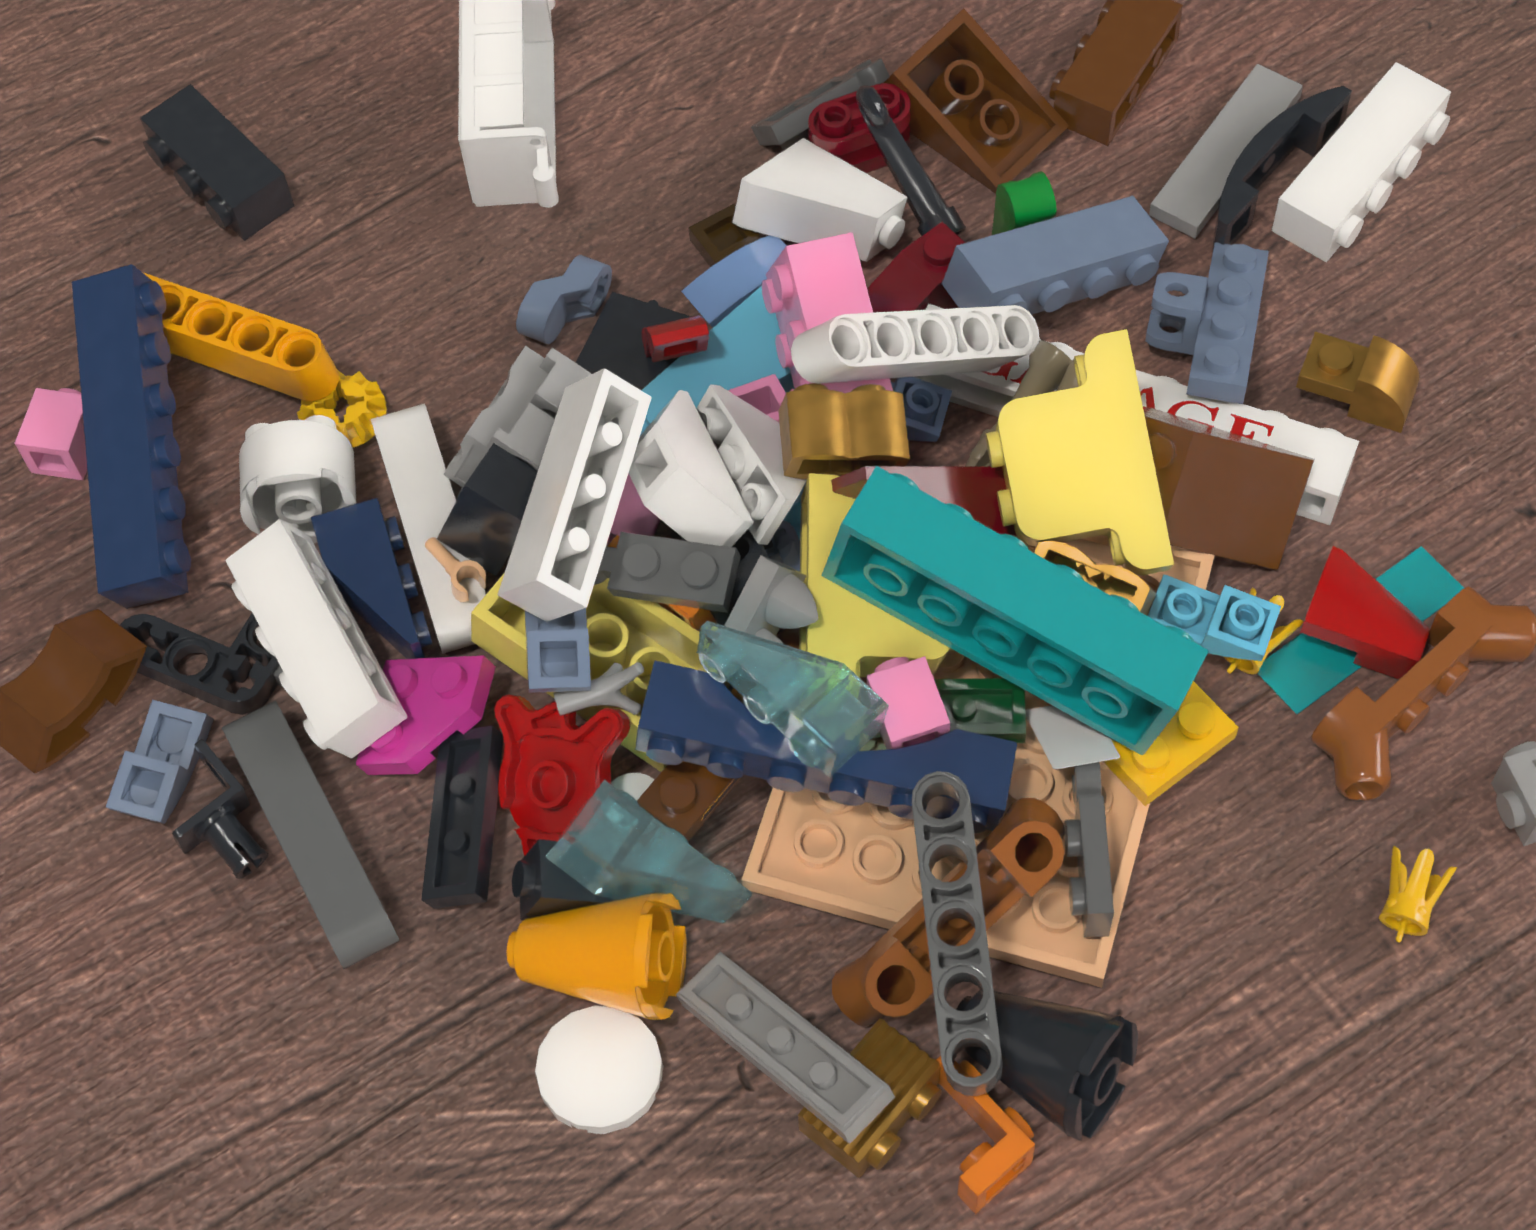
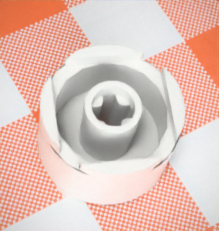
M314 415L305 420H288L273 424L257 423L249 427L245 432V441L239 453L240 513L243 522L251 531L259 535L260 528L267 529L277 520L281 519L309 535L313 543H317L311 517L357 504L353 447L349 440L336 430V423L331 418Z

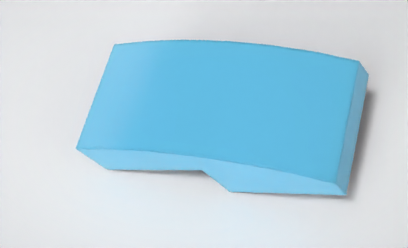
M1163 574L1147 616L1164 626H1174L1187 632L1195 643L1209 650V654L1262 661L1281 606L1224 585L1220 595Z

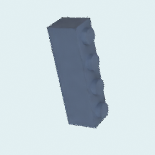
M1130 196L957 245L942 285L959 308L1016 305L1025 308L1031 315L1042 311L1052 312L1068 303L1088 297L1095 299L1111 290L1131 284L1137 286L1147 282L1158 271V263L1169 240L1135 197Z

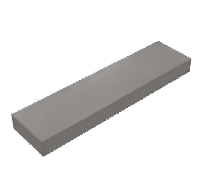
M1257 64L1152 201L1149 216L1196 239L1219 208L1223 188L1237 158L1263 127L1280 113L1298 102L1301 98L1303 85Z
M719 952L676 994L684 1008L849 1144L895 1098L888 1084L722 952Z

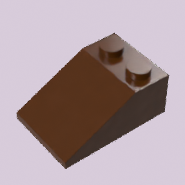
M964 8L884 82L896 85L908 94L910 98V133L995 194L999 184L1012 181L1069 127L1068 123Z
M1151 407L1145 408L1144 415L1170 545L1278 570L1315 459Z

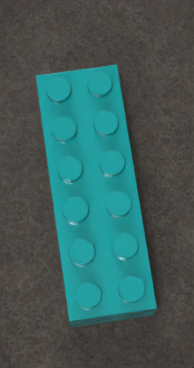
M878 466L875 467L842 521L821 575L1141 755L1146 753L1179 710L1209 652L1206 648L1195 643L1193 638L1182 629L1162 625L1139 612L1138 608L1128 599L1118 595H1109L1085 582L1082 576L1074 569L1047 561L1029 551L1028 547L1018 538L993 531L975 521L972 515L964 508L955 504H945L921 491L910 478L898 473H889Z

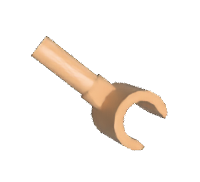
M436 537L426 541L425 548L450 575L452 593L455 599L459 602L469 601L467 590L459 584L465 578L476 579L481 587L486 589L485 570L478 562L472 560L460 562L453 557Z

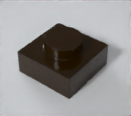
M735 204L688 227L690 241L710 267L740 248L761 238L757 232L741 228L732 223L736 208Z

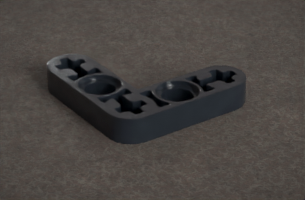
M253 612L231 647L222 645L153 615H133L120 624L121 627L140 641L145 642L151 635L156 646L160 650L165 651L162 659L158 650L147 646L137 673L226 711L239 715L249 714L263 707L277 687L273 674L279 666V662L275 656L256 644L257 636L255 629L259 624ZM191 653H202L207 656L206 666L197 674L187 676L178 672L179 662L185 656ZM248 656L256 661L253 667L248 660ZM250 676L254 684L251 689L241 687L235 694L231 684L234 681L243 683Z

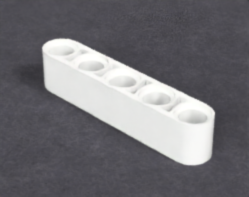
M1016 305L856 313L837 316L799 334L793 340L791 356L795 369L802 378L811 383L821 384L989 371L1031 354L1039 343L1040 338L1039 329L1033 316L1025 308Z
M425 403L373 418L371 422L442 654L474 645L475 643L471 641V612L486 595L485 590L476 579L465 578L459 584L467 590L469 601L459 602L452 593L450 575L425 548V543L428 539L438 537L456 503L450 480L443 475L446 468ZM439 541L455 559H458L460 562L469 560Z

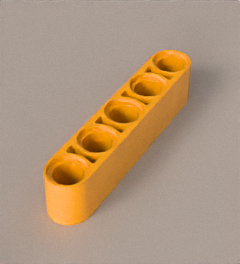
M144 273L152 281H156L164 293L166 310L162 313L163 331L172 354L304 401L321 400L330 395L336 388L339 381V372L320 338L313 331Z

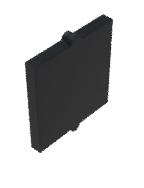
M612 292L575 363L591 374L605 368L639 390H642L678 358L652 362L651 357H646L641 338L643 328L692 316L660 307L656 300H650L647 303Z

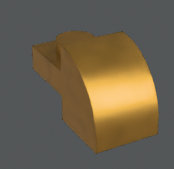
M1315 332L1300 371L1296 388L1350 404L1347 417L1402 433L1419 383V371L1415 362L1404 350L1381 337L1373 335L1370 346L1365 347Z

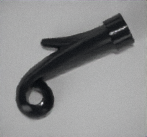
M868 85L860 86L856 92V102L859 111L901 192L907 196V203L920 225L917 227L919 234L923 236L943 222L955 234L959 235L966 229V226L954 206L948 207L899 132L878 92L874 87Z

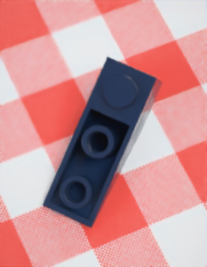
M378 498L311 517L322 560L345 602L406 659L425 658L422 647L432 645L433 643L423 611L413 614L408 599L419 595L409 563L398 566L395 551L405 549L396 517L384 519Z

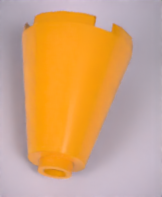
M655 892L527 918L520 923L517 931H513L509 936L507 942V961L511 968H515L518 978L523 982L643 1018L663 1020L670 1017L674 1011L664 1008L668 996H676L683 988L687 949L685 926L674 925L670 910L682 909L679 901L672 893Z

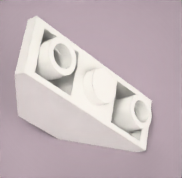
M710 384L696 409L754 522L748 529L758 544L768 545L800 494L807 479L784 476L780 424L778 421L723 387Z
M679 390L640 436L629 475L643 505L686 541L732 547L754 522L689 393Z

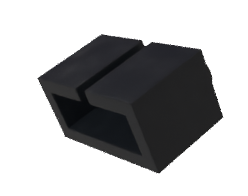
M493 443L464 485L437 539L469 560L478 562L483 569L496 576L506 560L510 558L538 471Z

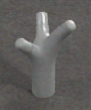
M636 662L623 670L621 664L614 663L602 676L591 680V691L553 692L560 716L598 705L620 707L633 715H637L641 705L623 695L621 688L642 674L644 666Z

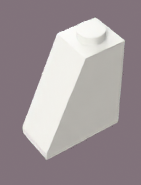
M802 138L742 178L732 223L744 229L796 243L853 232L859 259L867 262L883 249H890L899 241L905 228V221L902 219L907 196Z

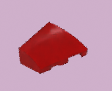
M1332 546L1300 632L1355 651L1357 654L1353 662L1354 664L1400 679L1421 660L1430 628L1346 552Z

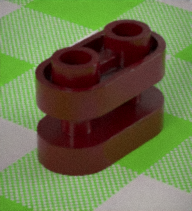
M880 83L872 85L871 87H874L882 98L890 117L910 148V98L908 94L893 84ZM857 91L821 103L815 107L808 120L809 140L811 143L864 173L888 166L859 111L856 102Z

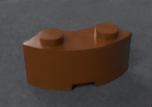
M99 609L55 624L47 644L34 662L17 678L0 687V746L34 774L61 760L91 735L84 727L98 713L107 700L116 707L137 673L147 646Z

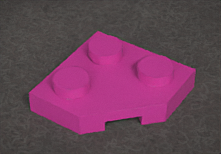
M484 655L386 660L383 672L408 717L358 754L356 765L367 775L418 774L436 759L431 751L451 734L458 730L464 735L482 720L496 666Z

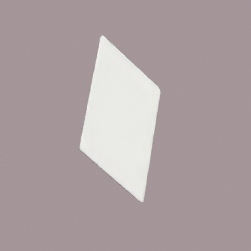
M1053 705L1025 710L1026 717L1053 769L1057 770L1120 758L1110 737Z

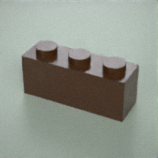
M1107 0L1099 14L1096 29L1092 35L1087 33L1083 35L1075 50L1072 65L1067 71L1061 69L1057 73L1050 89L1049 98L1054 100V109L1068 123V130L1109 146L1177 42L1183 9L1182 4L1173 0Z

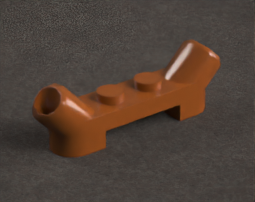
M1472 587L1464 588L1436 613L1427 638V642L1434 648L1377 701H1373L1356 686L1322 719L1311 736V741L1334 760L1336 790L1352 800H1372L1380 797L1391 785L1388 739L1399 729L1405 734L1412 731L1426 716L1430 709L1427 703L1438 692L1447 697L1459 687L1469 674L1470 670L1466 666L1472 661L1523 662L1526 660L1536 645V617L1528 606L1493 605Z
M1020 798L1013 802L1000 824L976 846L986 931L1024 895L1033 897L1055 876L1062 866L1065 854L1062 840L1065 835L1064 823L1057 812L1044 801L1036 798ZM961 861L941 881L953 882L960 879L966 872L967 865ZM923 898L863 956L836 971L832 979L833 999L841 1012L855 1024L865 1027L876 1023L879 1018L883 1019L886 1016L899 1017L908 1015L933 993ZM953 919L942 926L939 938L950 946H961L972 939L975 928L964 919Z

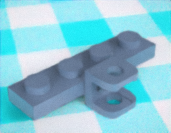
M1215 242L1208 277L1175 272H1165L1157 275L1151 303L1154 309L1150 313L1145 341L1159 349L1193 355L1186 395L1243 404L1269 251L1254 249L1244 244L1222 245ZM1176 290L1185 295L1177 297L1170 295L1168 291ZM1165 326H1170L1178 329L1179 331L1175 333H1169L1162 330L1161 328Z

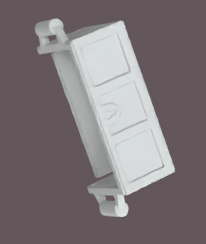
M459 0L458 140L472 202L475 203L476 207L539 203L541 206L549 208L558 203L559 197L556 185L554 38L551 21V10L555 7V0Z

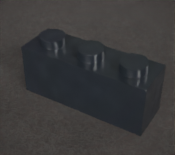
M191 84L140 117L148 137L143 142V145L151 159L160 168L168 165L174 171V176L183 191L190 198L198 195L205 202V207L212 219L222 229L230 226L245 241L295 206L284 173Z

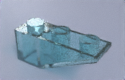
M706 621L700 628L697 653L699 654V661L706 672L720 683L727 681L743 696V702L748 711L759 722L765 725L772 723L788 738L790 749L805 765L812 768L815 766L819 767L830 778L881 730L889 705L844 663L710 621Z
M606 780L599 785L581 806L545 856L594 895L620 900L655 892L672 893L679 901L682 910L670 909L671 912L725 923L753 894L741 885L728 869L715 865L690 846L681 833L664 826L643 810L630 794L616 789Z

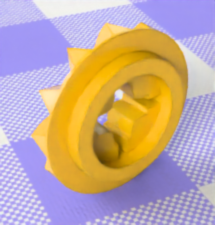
M338 370L339 381L333 392L321 400L312 402L301 400V407L297 415L299 420H305L314 415L331 418L336 423V430L341 432L354 448L366 443L375 436L371 419L386 415L387 404L377 381L371 382L367 380L360 371L353 376H345ZM341 397L347 399L349 404L346 408L343 423H340L339 417L336 416L333 410L336 408L337 401Z

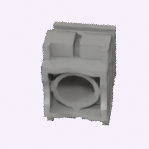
M525 346L510 368L507 379L489 407L481 411L460 444L461 449L454 456L443 475L460 485L463 489L493 443L538 471L565 387L592 374L554 348H551L544 358Z

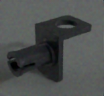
M200 739L194 744L199 757L226 791L176 828L172 835L184 854L190 852L201 842L208 841L231 868L234 876L237 879H241L251 874L252 871L248 867V862L239 851H243L256 868L260 867L267 859L268 852L261 848L236 818L239 813L250 806L244 788L205 741Z

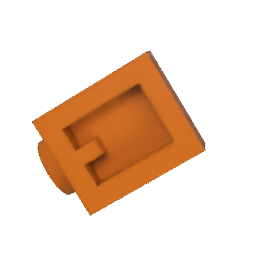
M940 1056L936 1059L940 1065L939 1084L996 1143L992 1147L987 1141L983 1142L959 1166L963 1174L959 1177L958 1196L976 1214L1032 1164L1035 1144L1031 1139L1034 1137V1133L1029 1124L1016 1110L1009 1106L1002 1110L987 1093L979 1096H968L956 1091L947 1081ZM954 1060V1068L959 1074L971 1078L981 1076L980 1072L968 1061L963 1060L958 1064Z

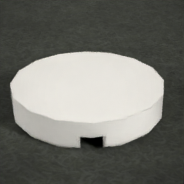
M592 1006L571 1012L551 1027L539 1047L535 1073L543 1102L557 1120L571 1128L574 1126L578 1129L587 1130L588 1133L606 1134L629 1127L649 1111L656 1099L655 1094L660 1087V1080L662 1081L663 1063L656 1037L640 1018L610 1007Z

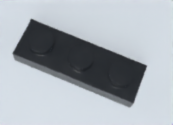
M493 725L470 729L464 735L459 731H455L439 745L421 898L423 902L433 909L487 902L499 790V771L504 740L503 734Z

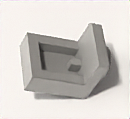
M1530 741L1520 744L1504 754L1503 760L1491 782L1497 794L1496 803L1500 817L1508 828L1515 829L1523 846L1536 842V742Z

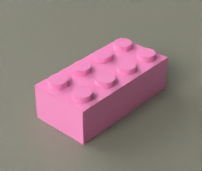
M853 232L786 246L766 273L767 280L762 281V295L765 307L769 314L776 313L781 333L776 335L775 338L778 359L783 368H790L794 388L811 383L801 377L792 361L791 347L793 340L799 334L843 314L873 313ZM890 378L821 383L828 390L843 393L851 392L854 388L866 384L881 385L886 390L893 391Z

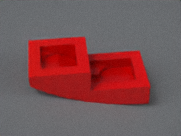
M697 315L644 327L641 338L646 357H651L652 362H658L706 351L709 331L705 320Z

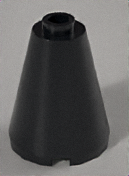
M979 990L973 997L966 996L956 1010L969 1011L980 1004L983 992ZM994 991L1003 1063L1000 1081L1066 1135L1082 1141V1135L1089 1139L1095 1136L1109 1119L1124 1091L1125 1085L1116 1082L1121 1062L1131 1066L1134 1064L1139 1037L1137 1025L1118 1015ZM972 1046L963 1049L964 1052L988 1070L991 1064V1057L985 1050Z

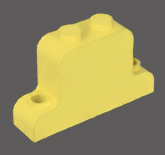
M1128 330L1100 334L1090 341L1084 355L1074 356L1078 387L1014 399L1002 408L998 417L996 431L986 433L991 467L1003 468L1006 490L997 491L1003 526L1014 525L1019 539L1025 544L1037 547L1039 541L1068 542L1105 535L1108 536L1115 566L1121 565L1124 569L1136 575L1168 571L1174 565Z
M809 473L801 496L800 572L806 575L803 583L806 584L814 598L818 621L799 628L800 680L798 719L829 720L836 717L844 708L846 701H857L860 677H867V675L875 673V668L885 661L898 657H907L912 661L925 656L933 676L938 671L948 651L953 650L821 576L841 523L856 500L832 491L831 480L839 477L837 475Z

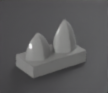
M760 555L705 665L724 676L757 685L774 687L798 682L800 676L793 657L782 641L776 637L779 628L796 629L818 621L814 598L806 584L803 583L806 575L786 564Z

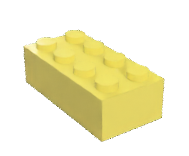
M503 574L471 612V641L528 680L525 610L498 596ZM609 578L593 586L586 608L591 680L602 676L614 663L621 664L623 670L636 662L641 663L644 666V672L621 688V693L639 703L641 709L637 715H633L620 707L598 705L577 710L576 714L588 721L604 708L622 710L629 718L630 730L621 745L662 772L668 764L656 762L650 759L646 752L635 750L638 725L654 660L713 673L727 689L731 686L732 677L724 676L705 665L715 645L714 641L690 627L686 622L656 602L613 596L607 588ZM546 692L554 698L553 692Z

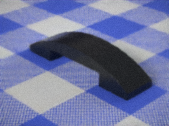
M1339 86L1310 96L1280 113L1253 137L1235 161L1223 188L1213 237V249L1215 242L1222 245L1234 244L1252 225L1259 190L1257 189L1296 147L1314 157L1345 121L1352 90L1345 86Z

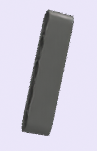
M276 700L223 726L222 730L343 969L400 941Z
M936 771L925 775L917 782L912 792V810L940 1054L947 1081L951 1086L964 1095L979 1096L988 1093L997 1085L1002 1076L1003 1063L971 803L967 787L958 776L950 772ZM947 795L954 798L960 805L956 813L951 817L935 819L925 812L927 803L936 796ZM948 856L957 857L967 865L964 875L953 882H942L932 874L935 863L941 858ZM953 919H964L975 928V933L966 944L950 946L939 938L942 926ZM961 982H970L978 986L983 992L980 1004L969 1011H957L946 1002L949 990L954 985ZM970 1046L985 1050L991 1057V1064L988 1070L975 1078L965 1077L954 1068V1060L957 1054Z

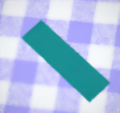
M1422 546L1376 578L1383 587L1422 622L1441 609L1464 589ZM1301 633L1266 658L1257 674L1298 714L1362 666L1353 663L1357 652Z

